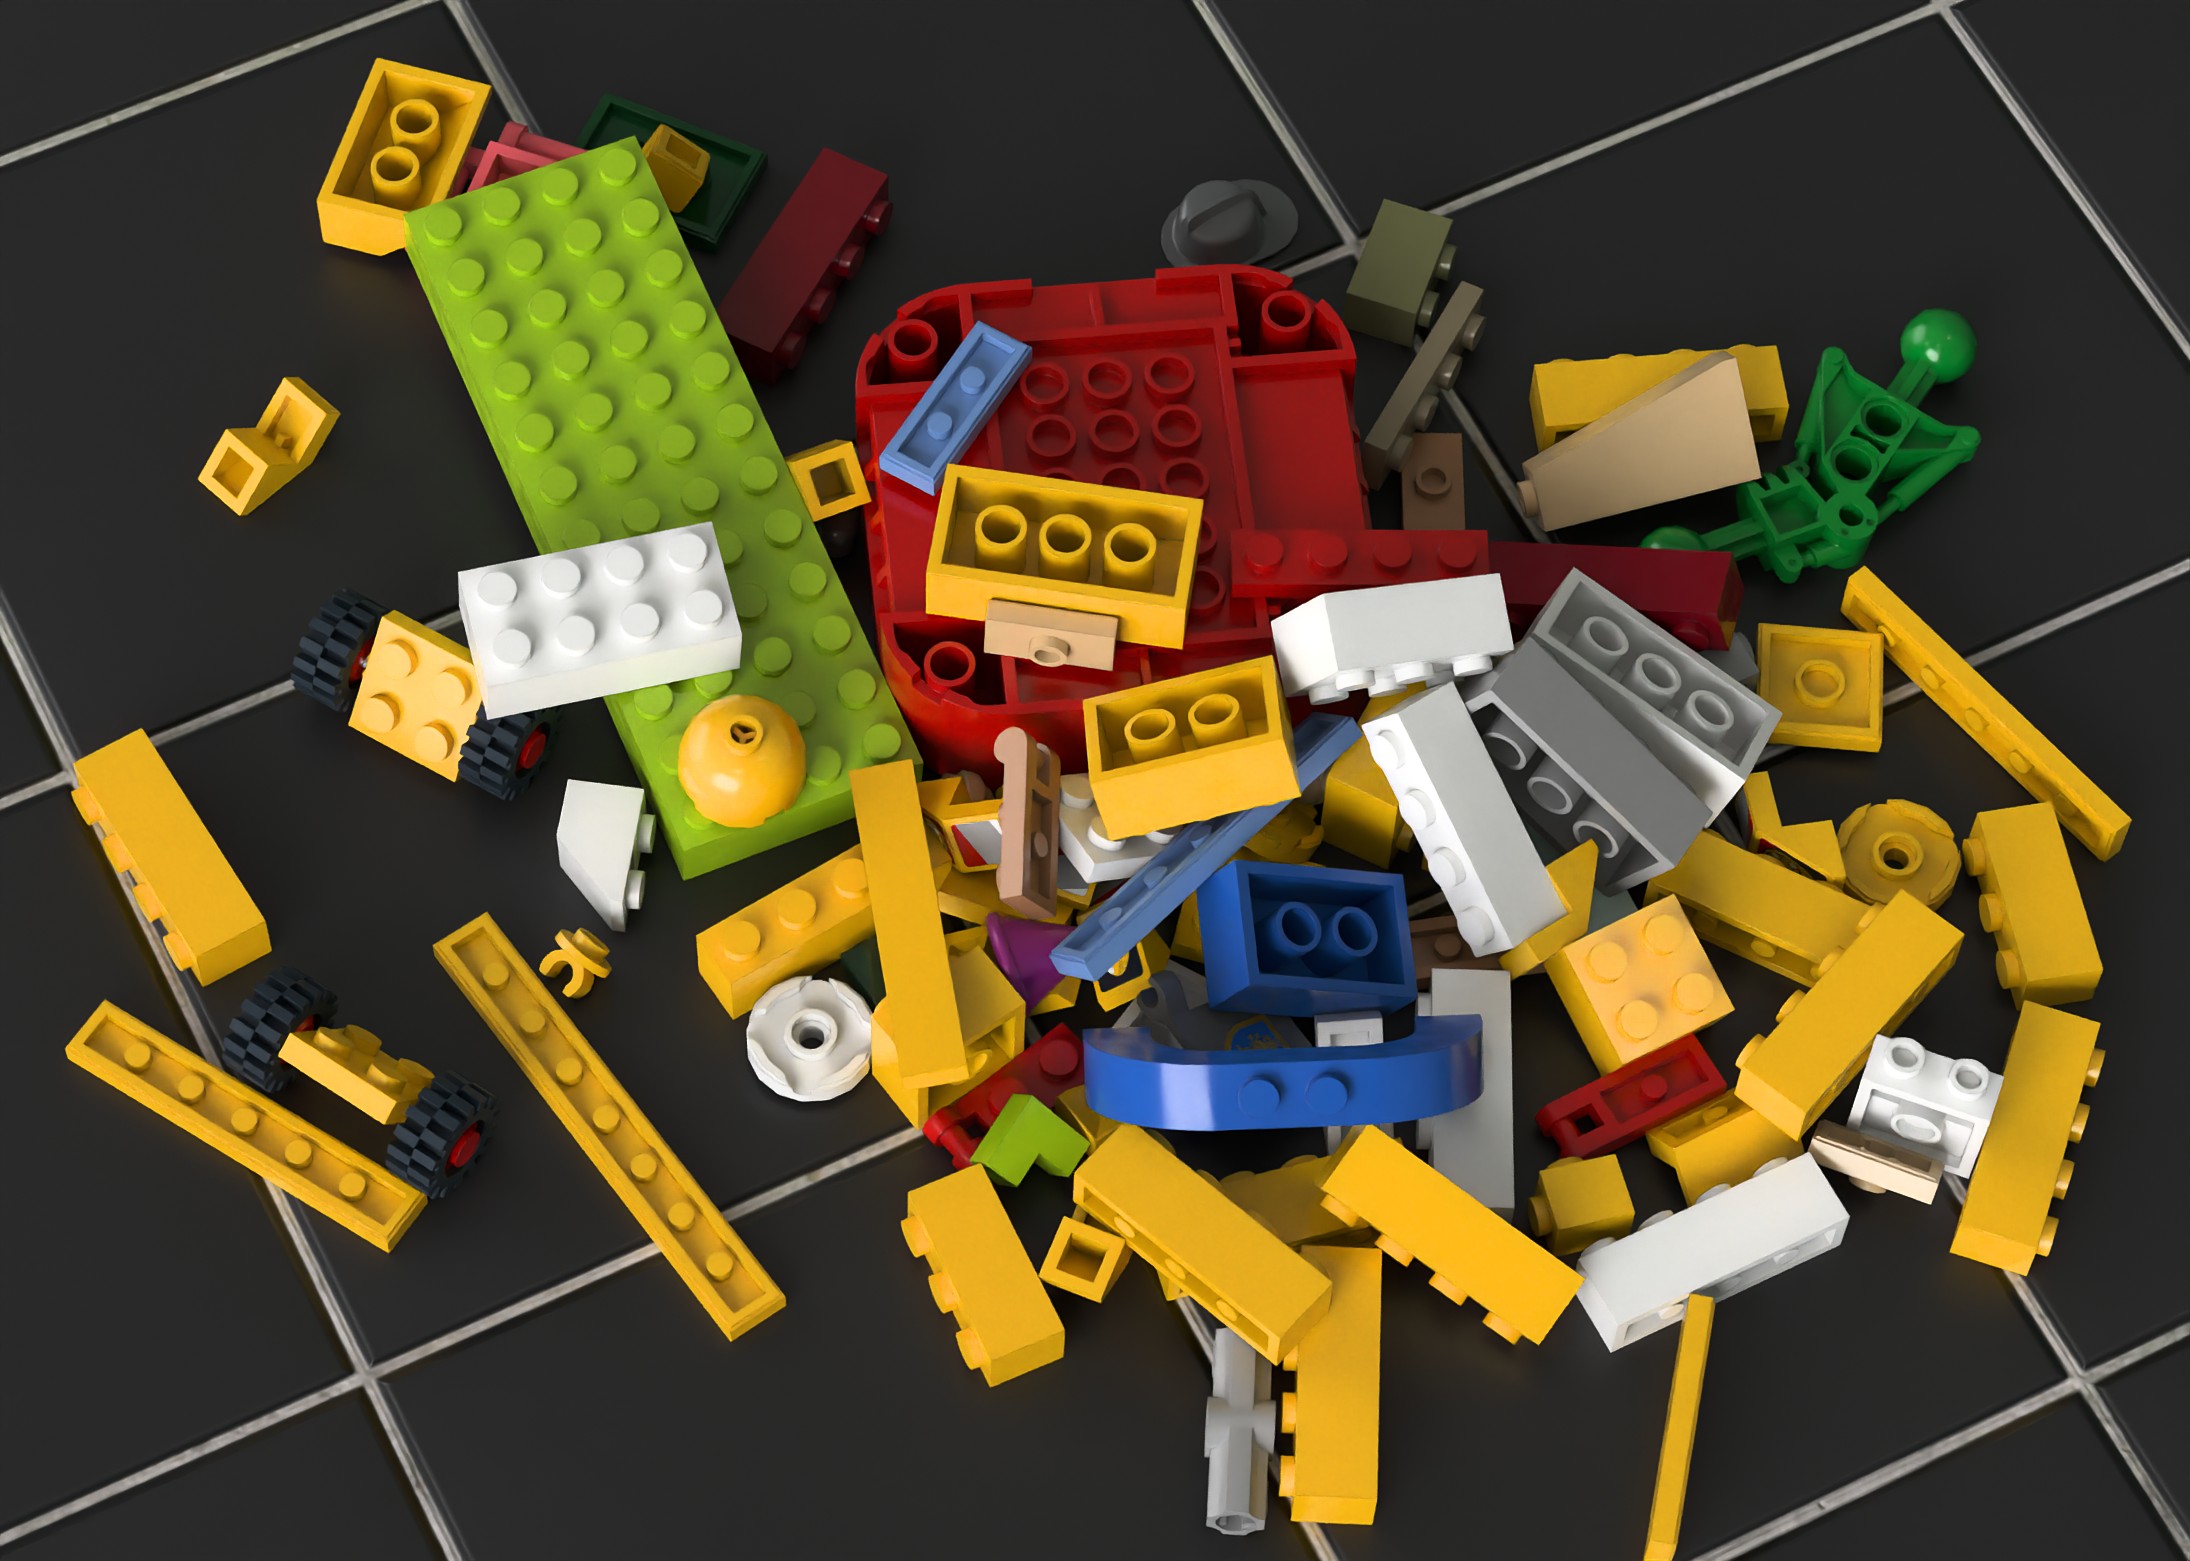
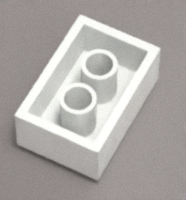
M1500 573L1325 593L1271 621L1284 696L1287 698L1309 695L1311 705L1344 700L1349 697L1348 691L1363 688L1368 689L1369 697H1383L1404 692L1407 690L1406 684L1420 681L1426 682L1427 689L1453 681L1455 686L1465 683L1464 677L1482 674L1493 670L1491 660L1514 650Z

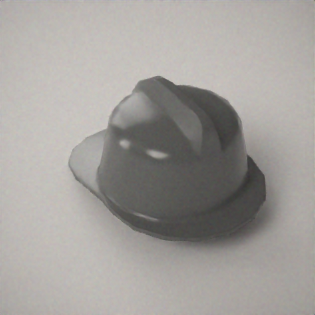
M1249 179L1232 182L1211 180L1197 185L1187 193L1181 205L1169 214L1162 227L1161 246L1167 261L1174 267L1215 264L1251 265L1273 256L1289 246L1298 230V213L1293 201L1281 189L1264 181Z

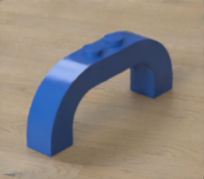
M1480 1014L1414 1016V1033L1412 1035L1386 1043L1357 1046L1196 1051L1167 1047L1152 1040L1149 1027L1083 1029L1085 1098L1087 1105L1096 1113L1107 1118L1145 1127L1215 1131L1395 1123L1428 1118L1460 1109L1473 1103L1484 1091L1483 1020Z

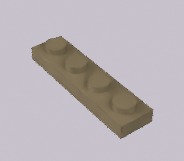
M1461 281L1365 439L1361 461L1364 478L1368 482L1369 488L1379 491L1391 470L1399 473L1403 470L1413 448V433L1416 429L1423 432L1426 431L1437 409L1439 398L1436 397L1440 388L1449 391L1457 379L1463 357L1460 355L1464 348L1473 351L1479 343L1487 321L1486 317L1479 315L1484 289Z

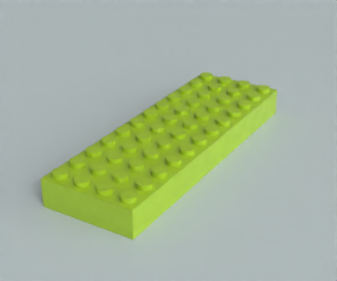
M635 135L403 214L406 251L540 556L712 521L742 632L740 668L602 696L642 788L645 789L646 797L654 815H656L657 822L683 881L855 818L856 813L849 770L912 759L916 782H921L924 762ZM733 694L758 695L779 704L797 722L807 748L806 781L795 805L785 813L783 809L777 815L766 818V824L753 828L726 827L703 817L694 807V801L686 794L685 789H682L678 779L679 744L692 717L711 701Z

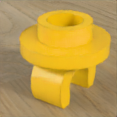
M580 927L575 934L561 929L555 936V940L562 949L554 950L545 956L539 968L543 975L555 978L564 966L570 964L573 968V978L562 992L567 997L580 999L590 991L594 982V974L606 978L612 971L611 965L605 959L610 950L600 939L584 928Z

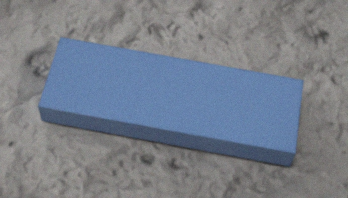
M978 320L879 456L880 469L935 496L943 485L947 463L957 465L1032 361V347Z

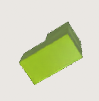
M1013 1093L969 1162L973 1165L981 1162L987 1176L998 1185L1018 1187L1033 1162L1049 1175L1069 1177L1091 1143L1033 1095Z

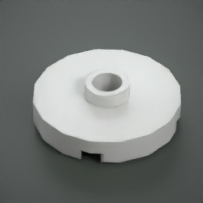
M812 976L793 977L772 986L755 1003L747 1027L748 1059L758 1078L777 1094L801 1102L830 1100L852 1090L869 1072L872 1064V1012L864 997L844 982L829 978V982L812 980ZM807 1038H817L823 1044L815 1049H807L801 1045V1042Z

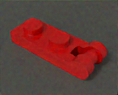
M1063 1022L952 1106L947 1105L936 1111L923 1126V1134L935 1147L944 1146L954 1156L952 1164L958 1171L973 1166L969 1162L970 1158L1013 1093L1033 1095L1055 1113V1101L1058 1095L1068 1089L1085 1084L1083 1043ZM976 1123L985 1135L973 1139L966 1132V1129Z
M1691 1033L1552 1101L1535 1115L1534 1120L1545 1137H1553L1561 1149L1558 1153L1559 1159L1579 1157L1585 1161L1602 1157L1644 1136L1645 1132L1724 1094L1727 1083L1694 1033ZM1589 1115L1597 1128L1583 1135L1575 1122Z

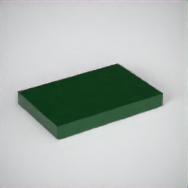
M605 92L573 146L590 151L635 135L642 149L659 125L663 124L709 153L711 159L703 184L681 212L675 213L670 210V213L684 243L716 255L767 168L768 154L625 98Z

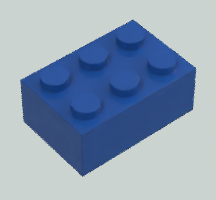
M1235 859L1212 874L1196 889L1209 1010L1314 1018V1015L1379 1010L1384 1019L1418 999L1403 874Z

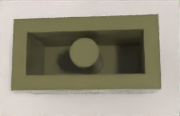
M1387 199L1383 200L1346 292L1343 323L1346 328L1409 348L1412 347L1419 327H1431L1440 300V293L1433 291L1438 279L1445 281L1450 279L1457 259L1459 247L1450 244L1453 219Z

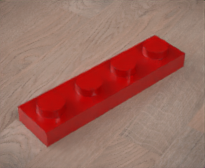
M1231 529L1230 531L1231 598H1316L1325 593L1490 574L1487 530Z

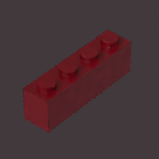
M826 147L823 148L716 309V313L745 375L773 387L785 368L793 369L797 365L804 352L806 336L814 323L821 325L828 318L835 302V291L844 278L851 280L856 275L863 261L865 245L873 234L880 236L890 221L893 203L888 199L887 174Z
M1490 541L1488 548L1490 574L1500 573L1513 643L1523 639L1539 612L1573 567H1575L1695 652L1730 650L1745 590L1733 552Z

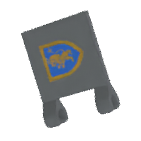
M1164 970L1152 974L1148 981L1154 988L1150 987L1142 990L1136 997L1137 1005L1141 1011L1148 1017L1165 1024L1184 1050L1227 1051L1313 1047L1289 1016L1209 1010V1002L1189 1009L1183 987L1172 971Z

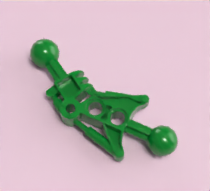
M1943 307L1924 310L1918 314L1903 330L1900 338V352L1904 365L1886 390L1856 373L1841 348L1835 346L1826 348L1818 364L1817 375L1794 443L1795 448L1798 450L1795 460L1788 465L1779 466L1775 475L1770 472H1762V478L1757 479L1756 482L1752 480L1738 484L1736 504L1739 522L1700 536L1697 532L1679 525L1659 527L1645 537L1638 548L1733 552L1735 562L1757 555L1765 572L1773 569L1779 579L1787 584L1796 582L1802 568L1810 565L1814 569L1824 565L1835 569H1848L1856 566L1863 560L1877 526L1896 510L1904 511L1958 464L1972 460L1981 441V434L1976 428L1971 426L1944 425L1918 409L1934 385L1953 383L1973 366L1977 355V339L1972 324L1961 314ZM1870 429H1878L1888 436H1880ZM1812 454L1811 479L1809 484V482L1807 481V478L1810 473L1808 463ZM1839 472L1849 473L1858 480L1845 478ZM1905 477L1887 493L1888 499L1876 508L1870 499L1881 483Z

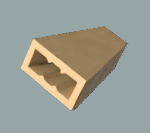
M1724 350L1711 353L1523 462L1522 467L1525 481L1517 482V493L1524 517L1526 519L1534 517L1535 523L1547 532L1762 478L1737 358Z

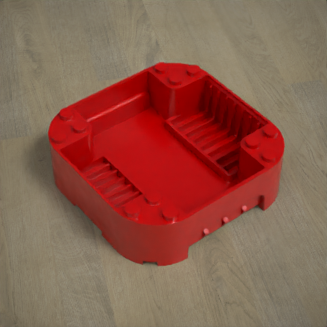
M1239 264L1155 269V278L1032 287L1031 278L952 285L923 294L898 308L897 319L887 326L879 336L873 333L860 358L855 388L857 459L872 500L860 506L876 660L926 767L941 776L945 773L957 775L962 770L974 772L981 776L985 786L990 790L996 791L1004 782V764L998 761L994 755L995 741L1005 729L1018 727L1031 735L1036 743H1042L1057 753L1061 763L1060 776L1087 773L1089 769L1083 711L1084 699L1269 655L1273 656L1282 685L1271 621L1314 598H1231L1229 546L1231 529L1372 530L1367 494H1369L1368 482L1364 478L1359 448L1361 438L1359 428L1356 426L1353 391L1357 362L1356 352L1350 334L1341 318L1323 298L1316 303L1305 294L1294 289V279L1284 274L1265 268ZM978 320L1032 347V361L957 465L1204 500L1201 541L1183 650L1116 640L1112 671L1067 664L1048 667L1039 665L1031 659L984 653V621L926 613V571L943 485L935 496H932L880 469L879 456ZM1367 688L1348 691L1349 697L1344 700L1319 705H1311L1309 695L1287 697L1286 701L1291 714L1292 730L1313 711L1353 717L1357 724L1372 697H1369Z

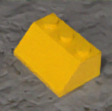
M376 58L317 198L323 242L378 256H383L406 247L403 214L449 199L492 95V86Z

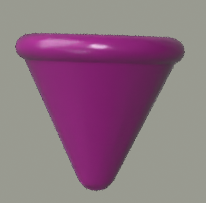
M990 912L986 916L985 923L1000 972L1026 1002V1019L1030 1016L1031 1010L1067 976L1057 971L1049 955L1077 926L1000 916L996 912Z

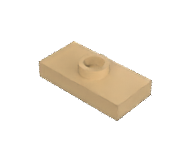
M994 599L989 600L985 619L984 653L1031 659L1039 665L1048 667L1067 664L1112 671L1116 651L1118 619L1105 615Z
M1825 1119L1819 1121L1808 1152L1811 1153L1817 1164L1849 1175V1181L1861 1189L1874 1193H1885L1888 1189L1930 1205L1945 1167L1942 1161Z

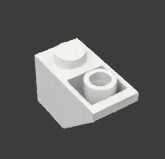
M568 779L557 830L560 866L613 931L625 932L630 908L640 910L645 889V871L637 869L641 852H652L656 833V815L646 813L645 789Z

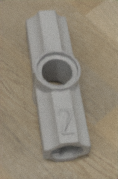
M1229 1327L1216 1329L1213 1343L1212 1396L1207 1398L1204 1457L1209 1458L1206 1526L1220 1530L1222 1534L1247 1535L1256 1530H1264L1267 1518L1269 1485L1267 1471L1268 1461L1273 1460L1276 1400H1270L1272 1362Z

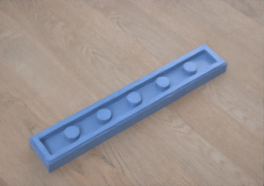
M1313 711L1293 729L1301 792L1363 735L1353 717ZM1293 799L1190 823L1051 951L1049 958L1060 974L1096 982Z

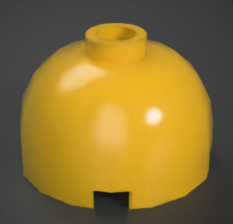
M733 694L711 701L692 717L679 744L678 779L682 789H685L686 794L694 801V807L703 817L726 827L753 828L766 824V818L777 815L783 809L785 813L795 805L806 781L807 748L797 722L779 704L758 695Z

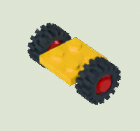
M344 588L343 592L338 590L333 594L331 602L325 601L320 607V617L314 616L308 625L312 628L308 636H302L298 645L302 647V651L295 655L292 665L297 668L291 673V680L295 682L293 684L295 689L341 713L342 711H350L353 704H355L348 726L453 782L464 778L507 802L508 800L513 801L517 799L519 792L523 794L529 788L530 778L533 780L537 778L541 772L539 766L542 761L547 762L552 753L548 751L550 745L557 742L560 732L556 731V729L563 724L564 715L561 712L564 710V704L487 720L470 649L396 610L392 611L350 588Z
M285 964L281 965L279 971L276 969L268 973L266 983L260 980L253 988L255 995L251 1000L245 998L240 1006L243 1009L240 1017H233L229 1026L233 1032L224 1039L223 1046L226 1049L222 1052V1059L226 1061L225 1064L269 1093H274L275 1090L280 1092L286 1089L288 1081L291 1083L295 1082L300 1077V1071H302L382 1124L401 1123L397 1125L393 1133L397 1136V1139L389 1143L387 1153L390 1154L386 1159V1166L389 1167L388 1170L434 1200H437L439 1196L442 1198L447 1196L451 1186L456 1189L463 1181V1174L466 1171L470 1173L476 1166L474 1160L478 1154L483 1155L489 1146L485 1142L488 1137L494 1135L497 1128L494 1122L501 1116V1109L498 1108L501 1105L500 1099L456 1070H446L443 1076L437 1075L435 1077L432 1072L414 1061L400 1058L399 1061L395 1060L380 1050L382 1041L363 1028L349 1024L346 1028L332 1029L335 1020L331 1019V1017L338 1011V1004L335 1003L338 999L337 995L292 965Z

